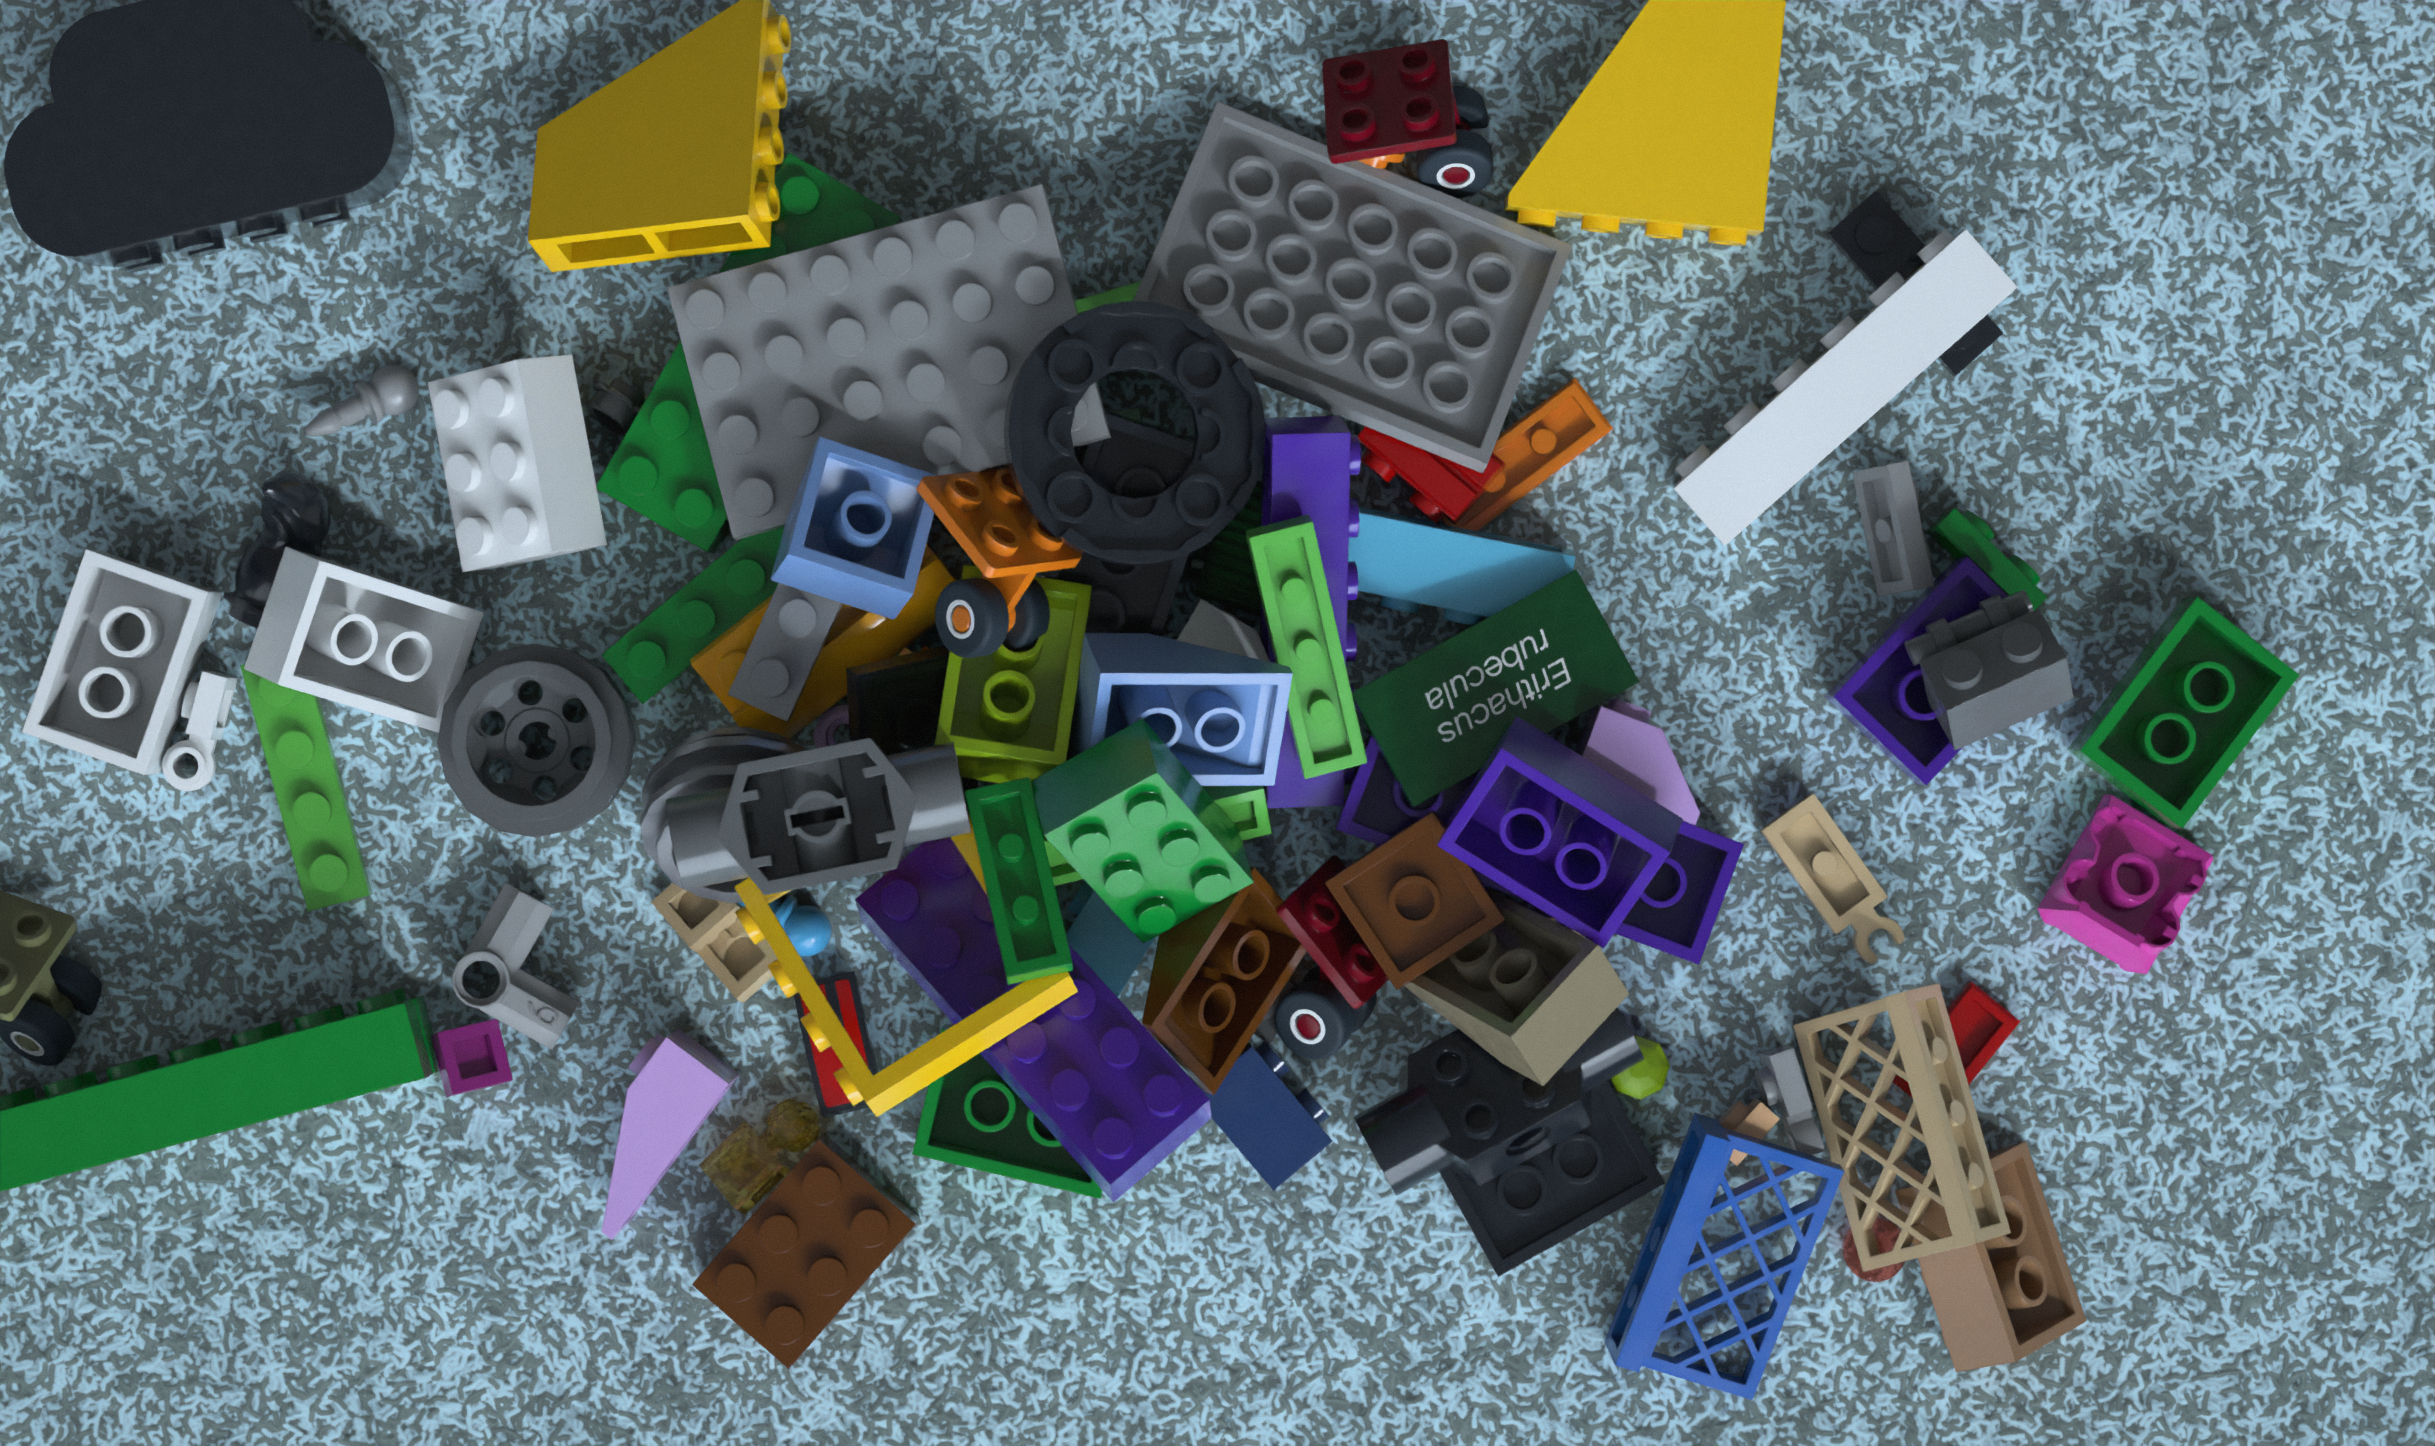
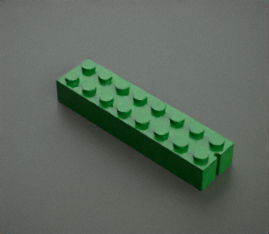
M400 988L357 1001L359 1013L345 1016L343 1006L340 1004L294 1018L296 1029L284 1033L281 1022L277 1021L231 1035L234 1046L222 1049L219 1037L168 1052L171 1061L168 1064L160 1065L157 1054L120 1063L117 1066L107 1068L108 1080L98 1082L94 1070L43 1085L46 1096L36 1098L34 1087L0 1095V1192L427 1078L433 1073L438 1072L439 1068L431 1040V1035L434 1033L424 996L407 999L404 988Z

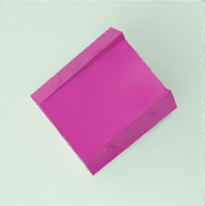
M2104 794L2037 909L2043 922L2050 926H2055L2115 962L2121 969L2127 972L2147 974L2158 954L2173 944L2180 930L2179 918L2191 897L2200 891L2207 877V870L2213 861V856L2115 796Z

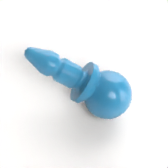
M792 895L783 904L780 903V899H776L769 904L800 956H813L826 948L831 939L832 927L829 918L822 910L808 905L798 907L797 898ZM744 902L738 903L741 906H745Z

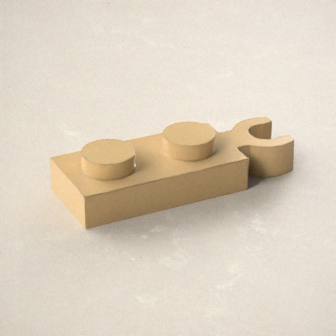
M1814 793L1808 794L1760 829L1762 835L1834 934H1838L1851 925L1854 930V948L1863 960L1871 964L1878 960L1868 944L1870 934L1877 929L1886 930L1896 944L1905 941L1901 927L1892 919L1879 916L1874 910V907L1888 898V896Z

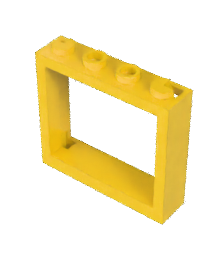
M970 821L972 833L952 836L950 838L987 895ZM750 877L734 886L745 904L744 907L735 911L742 926L755 945L766 939L778 958L767 965L787 998L799 992L810 1010V1013L800 1020L820 1052L832 1046L844 1067L833 1073L839 1085L853 1106L865 1100L876 1117L1078 992L1068 972L1024 981L873 1075L769 906L771 902L789 891L764 895Z

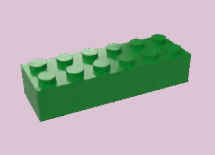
M788 153L775 175V186L780 199V215L778 220L772 221L770 247L731 251L719 273L903 223V220L895 213L793 154ZM680 340L597 483L596 488L700 549L714 554L730 525Z

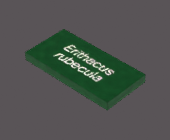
M1576 569L1352 692L1354 705L1411 807L1414 808L1479 772L1516 716L1547 734L1633 687L1640 681Z

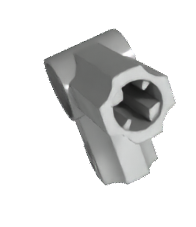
M505 882L463 957L455 966L452 975L453 989L457 997L467 1006L483 1011L553 1050L580 1001L521 969L554 908L512 884ZM486 961L497 968L500 974V985L494 994L487 997H479L473 995L467 989L464 975L471 963Z

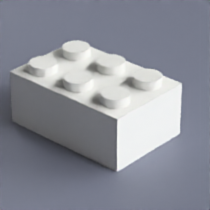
M572 355L517 359L428 382L462 572L514 566L607 545Z
M86 549L22 733L143 775L160 774L164 755L169 748L181 714L186 690L194 677L222 593L104 551Z

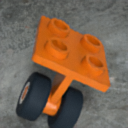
M1009 468L923 477L916 490L981 571V578L953 581L939 595L935 609V622L941 641L949 651L963 658L989 655L995 652L1002 644L1012 652L1033 648L1037 643L1038 637L1044 633L1046 634L1050 620L1049 602L1042 586L1034 579L1037 572L1075 568L1082 558L1081 553L1063 544L1061 540L1053 537L1040 525L1021 499L1013 483Z

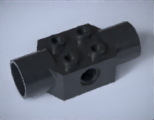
M1618 1007L1544 1086L1504 1065L1460 1029H1457L1408 1056V1086L1405 1089L1353 1117L1396 1196L1448 1167L1480 1186L1592 1125V1089L1639 1064L1645 1058Z

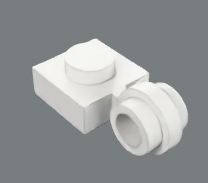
M202 671L199 682L193 680L190 682L181 710V716L189 719L185 732L190 735L189 739L172 745L165 753L162 763L164 776L173 787L182 791H195L205 787L212 780L216 770V761L213 755L217 740L222 738L238 678L214 671ZM188 753L193 755L198 761V770L191 778L185 776L180 768L182 758Z

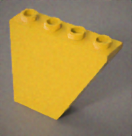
M770 0L738 1L538 128L528 242L551 272L770 247L772 221L778 220L780 215V199L775 186V169L777 164L782 163L784 157L783 139L778 128L779 110L786 107L788 100L787 84L782 73L783 54L789 53L791 49V31L788 20L784 15L777 13Z
M1649 0L1505 198L1504 211L1518 213L1517 223L1527 226L1555 227L1556 217L1582 219L1581 230L1589 232L1619 233L1620 223L1645 225L1644 236L1651 238L1681 240L1683 239V229L1709 231V243L1745 246L1747 235L1758 236L1764 231L1786 0Z

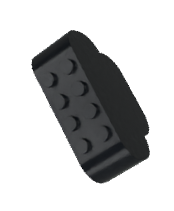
M144 0L91 13L76 21L66 30L59 39L50 62L49 80L54 103L36 109L16 127L6 148L4 174L17 222L26 235L36 244L50 252L86 265L125 266L126 272H138L163 265L162 254L173 251L178 253L187 252L189 258L202 257L226 250L224 239L236 236L240 238L249 237L251 243H259L289 235L287 224L300 221L303 223L312 222L313 228H324L350 221L349 210L380 201L394 191L401 183L409 169L413 155V134L404 97L392 77L358 50L342 43L325 41L320 28L313 18L291 0Z

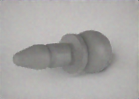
M394 364L383 366L371 376L369 383L360 381L354 385L356 396H351L335 404L334 408L328 407L322 410L306 426L305 432L311 437L334 434L340 431L342 426L348 427L365 419L366 415L372 423L376 424L382 421L384 414L400 415L406 413L417 402L419 396L418 381L415 375L403 366Z

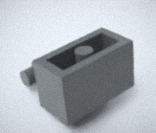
M2024 590L2003 599L1998 594L1979 602L1980 609L1949 623L1945 618L1939 619L1925 626L1926 633L1904 642L1914 665L1920 663L1928 702L1954 750H1958L2074 698L2067 657L2040 609L2033 610L2031 601Z

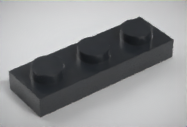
M1874 191L1826 234L1875 290L1894 273L1898 272L1906 280L1924 264L1917 255L1925 246L1924 243L1877 191ZM1986 315L1937 359L1954 377L1998 339L2003 332Z

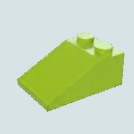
M963 565L961 579L981 578V571L976 566ZM1035 576L1034 579L1042 586L1047 596L1050 620L1046 634L1044 633L1038 637L1037 643L1033 648L1012 652L1002 644L995 652L989 655L972 658L959 657L951 651L949 652L935 745L954 742L961 777L995 783H1003L1029 777L1030 781L1066 762L1092 585Z

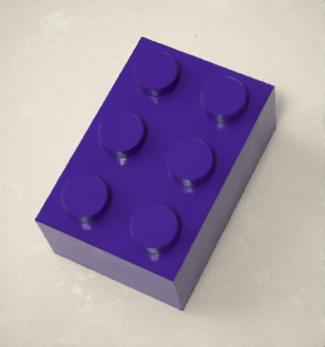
M1968 557L1955 558L1934 580V586L1928 587L1824 695L1834 707L1907 777L1918 785L1926 786L1962 748L1954 750L1928 702L1920 663L1917 665L1912 663L1904 642L1926 633L1925 626L1939 619L1945 618L1949 623L1980 609L1979 602L1996 594L2001 599L2008 597Z
M1516 716L1452 811L1437 846L1604 949L1671 853L1683 818Z

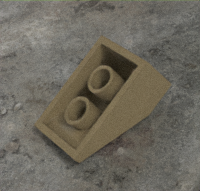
M1486 887L1505 915V920L1404 986L1501 1063L1544 1086L1629 995V992L1598 944Z

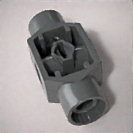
M866 738L738 764L732 786L666 799L670 836L679 877L684 890L750 877L764 895L894 870L899 866L904 846L972 833L954 742L886 755L873 738Z

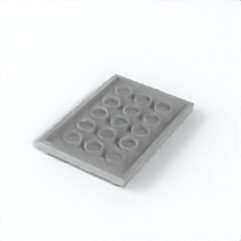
M1217 101L1133 301L1154 302L1172 306L1203 320L1214 328L1213 332L1229 346L1237 358H1242L1255 382L1483 474L1573 245L1386 169L1371 167L1358 160L1332 164L1327 153V145Z
M1043 184L667 288L731 533L736 540L785 527L787 517L819 436L935 475L979 472L1008 466L1004 446V419L1013 382L1022 364L1036 345L1053 329L1068 319L1079 315ZM1097 381L1089 386L1075 408L1071 428L1074 448L1111 438Z

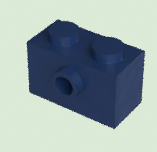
M1249 1040L1214 1095L1205 1092L1192 1077L1190 1078L1210 1099L1211 1117L1274 1191L1333 1142L1325 1128L1321 1125L1330 1116L1306 1087L1296 1095L1283 1080L1282 1076L1290 1069L1266 1040L1257 1048Z

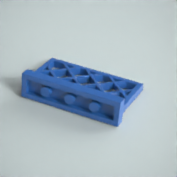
M1694 1113L1604 1341L1614 1364L1638 1373L1641 1366L1753 1400L1843 1176L1844 1170L1842 1166L1723 1128L1719 1120ZM1733 1149L1757 1156L1765 1174L1731 1190L1724 1172ZM1768 1160L1782 1164V1166L1772 1170ZM1802 1171L1822 1177L1813 1198L1792 1208L1789 1207L1779 1182ZM1719 1184H1721L1724 1194L1715 1197ZM1772 1186L1783 1212L1749 1228L1737 1202ZM1731 1206L1742 1232L1708 1247L1701 1233L1706 1217ZM1806 1216L1803 1226L1800 1230L1797 1224V1220ZM1790 1224L1797 1239L1792 1253L1767 1265L1755 1240ZM1696 1242H1698L1702 1251L1692 1255ZM1749 1244L1760 1269L1726 1285L1715 1260ZM1708 1263L1719 1289L1685 1305L1678 1290L1683 1275ZM1783 1274L1777 1287L1773 1278ZM1767 1282L1774 1296L1768 1312L1744 1323L1733 1297ZM1675 1298L1679 1308L1669 1312ZM1726 1301L1738 1326L1703 1342L1692 1317ZM1686 1321L1697 1346L1674 1357L1654 1351L1662 1331ZM1760 1331L1756 1343L1754 1344L1750 1335H1753ZM1744 1339L1751 1355L1742 1378L1717 1371L1710 1355ZM1703 1358L1707 1367L1694 1364V1362Z

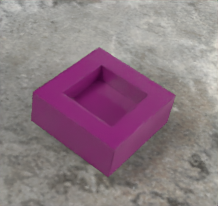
M497 1019L431 1035L446 1098L508 1083L513 1080Z

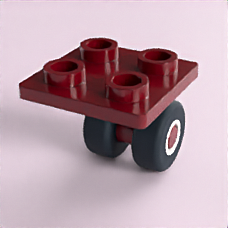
M1445 39L1328 58L1322 62L1327 153L1332 164L1418 150L1416 166L1420 184L1455 198L1476 194L1489 184L1494 172L1491 146L1485 138L1471 131V129L1488 127V112L1484 100L1478 92L1467 87L1452 85L1450 50Z
M1336 855L1326 860L1276 907L1279 917L1318 965L1305 975L1303 982L1295 985L1281 998L1275 1011V1026L1281 1040L1291 1051L1301 1057L1313 1060L1325 1059L1334 1055L1348 1041L1351 1034L1363 1026L1371 1016L1376 1005V992L1389 980L1325 884L1326 879L1346 867Z

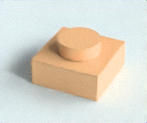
M1755 1097L1747 1106L1740 1100L1735 1102L1723 1114L1719 1122L1723 1128L1762 1139L1780 1118ZM1733 1149L1729 1160L1738 1166L1748 1154Z

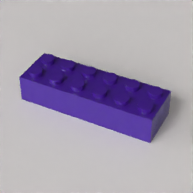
M1369 732L1364 746L1367 763L1356 767L1354 779L1349 786L1344 799V806L1341 807L1334 827L1339 831L1380 845L1433 809L1446 826L1452 811L1478 772L1412 808ZM1682 821L1671 853L1620 924L1615 934L1699 965L1744 844ZM1475 870L1484 885L1521 898Z
M950 837L923 842L899 862L897 869L889 870L855 899L861 921L954 1025L1023 983L1018 982L1008 985L988 897ZM1068 943L1073 963V970L1068 971L1078 992L985 1049L980 1054L1114 1203L1212 1118L1210 1099Z

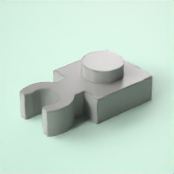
M1781 1045L1758 1053L1763 1068L1754 1071L1756 1084L1766 1107L1775 1105L1777 1113L1781 1114L1789 1148L1809 1155L1825 1151L1821 1135L1810 1111L1813 1109L1794 1048Z

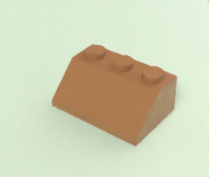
M2026 1141L1988 1153L2011 1233L1973 1245L1917 1258L1921 1267L1922 1279L1928 1288L1942 1329L1943 1341L1949 1350L1956 1372L2017 1362L2086 1322ZM1910 1183L1895 1190L1900 1208L1906 1214H1909L1919 1192ZM1931 1199L1921 1224L1941 1238L1951 1236L1944 1207ZM1915 1237L1912 1241L1913 1245L1922 1243Z

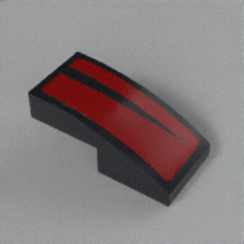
M851 971L816 979L815 981L870 1071L875 1075L879 1071L873 1044L869 1037L859 983L855 972ZM799 992L796 993L794 999L821 1116L826 1118L869 1108L865 1100L854 1106L849 1101L833 1074L844 1066L832 1046L820 1052L800 1020L809 1014L810 1010Z

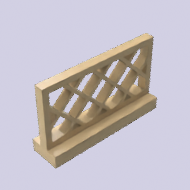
M1939 983L1896 993L1876 1001L1793 1025L1831 1161L1840 1164L1844 1170L1839 1183V1189L1863 1272L1973 1245L2011 1233ZM1888 1011L1896 1038L1890 1052L1867 1037L1877 1014ZM1858 1020L1855 1029L1847 1024ZM1829 1028L1849 1042L1838 1067L1824 1058L1818 1031ZM1861 1050L1884 1065L1873 1091L1850 1076ZM1896 1074L1909 1083L1913 1103L1908 1114L1885 1099ZM1844 1089L1866 1103L1856 1129L1841 1118L1838 1102ZM1878 1113H1881L1901 1127L1891 1153L1868 1138ZM1913 1137H1916L1927 1146L1931 1166L1926 1177L1903 1162ZM1862 1151L1884 1165L1874 1190L1859 1181L1855 1165ZM1896 1175L1919 1190L1909 1214H1906L1886 1200ZM1931 1199L1944 1207L1951 1236L1941 1238L1921 1224ZM1879 1213L1902 1228L1893 1250L1881 1254L1873 1230ZM1914 1237L1922 1242L1920 1244L1910 1246Z

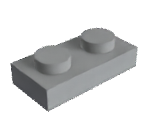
M1906 460L1852 472L1878 597L1934 586L1931 572L1932 556L1924 538L1918 509L1919 493L1917 485L1912 479L1909 461Z
M778 583L728 695L789 722L843 603Z

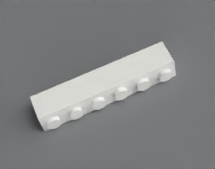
M1946 228L1917 253L1924 262L1921 267L1906 280L1898 272L1894 273L1868 297L1875 305L1868 314L1857 323L1847 315L1819 340L1827 348L1824 353L1809 366L1801 358L1796 360L1771 383L1778 391L1771 400L1760 409L1753 401H1750L1723 425L1730 434L1726 440L1712 452L1703 443L1675 468L1682 479L1674 485L1673 489L1724 546L2018 288L1966 229H1962L1954 237Z

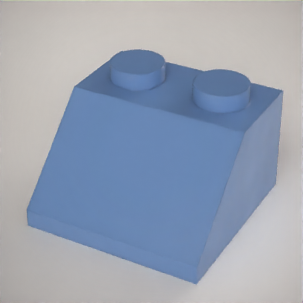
M819 436L787 517L770 580L894 620L913 596L934 516L933 510L918 493L916 487L923 477L936 475Z

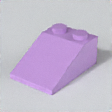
M677 1029L666 1038L659 1033L654 1038L651 1037L628 1068L638 1076L627 1089L601 1231L611 1240L626 1227L740 1075L680 1029Z

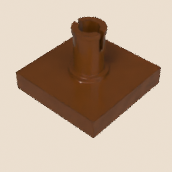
M1434 809L1325 881V884L1396 990L1505 920V915L1474 868L1437 846L1445 825Z

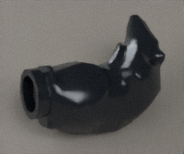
M281 471L263 483L262 493L264 496L261 500V518L265 523L266 529L258 534L257 538L243 554L236 570V589L233 592H225L223 598L232 602L228 614L257 629L285 547L320 557L323 540L329 532L330 508L328 499L302 473Z

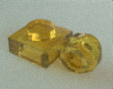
M794 1098L786 1099L771 1110L767 1117L769 1128L762 1135L756 1128L744 1121L699 1166L733 1208L745 1215L791 1171L777 1153L781 1149H788L794 1153L800 1152L808 1148L817 1139L820 1132V1127L817 1124L818 1115L808 1103L798 1102Z

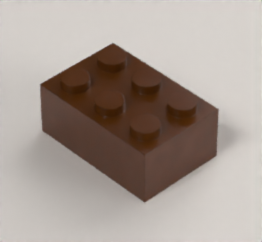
M824 1133L692 1285L789 1369L916 1225L920 1216Z

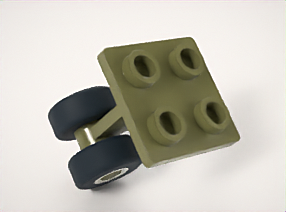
M0 890V1037L12 1050L34 1063L45 1066L58 1065L64 1060L75 1043V1034L67 1019L74 1009L87 1016L93 1014L100 998L102 984L88 968L69 957L60 955L77 929L73 916Z

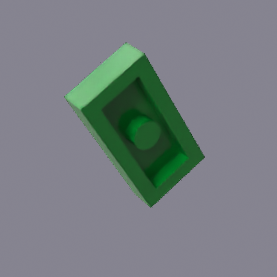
M1956 508L1943 513L1927 529L1926 532L1954 559L1968 557L2008 596L2024 590L2031 601L2034 611L2047 598L2036 586L2041 581L2038 574L2018 556L2012 555L2008 559L1990 542L1995 537L1993 531L1973 512L1966 510L1962 515Z

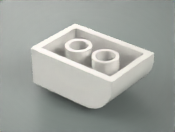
M285 547L244 669L281 686L439 733L443 706L462 678L484 613L402 583Z

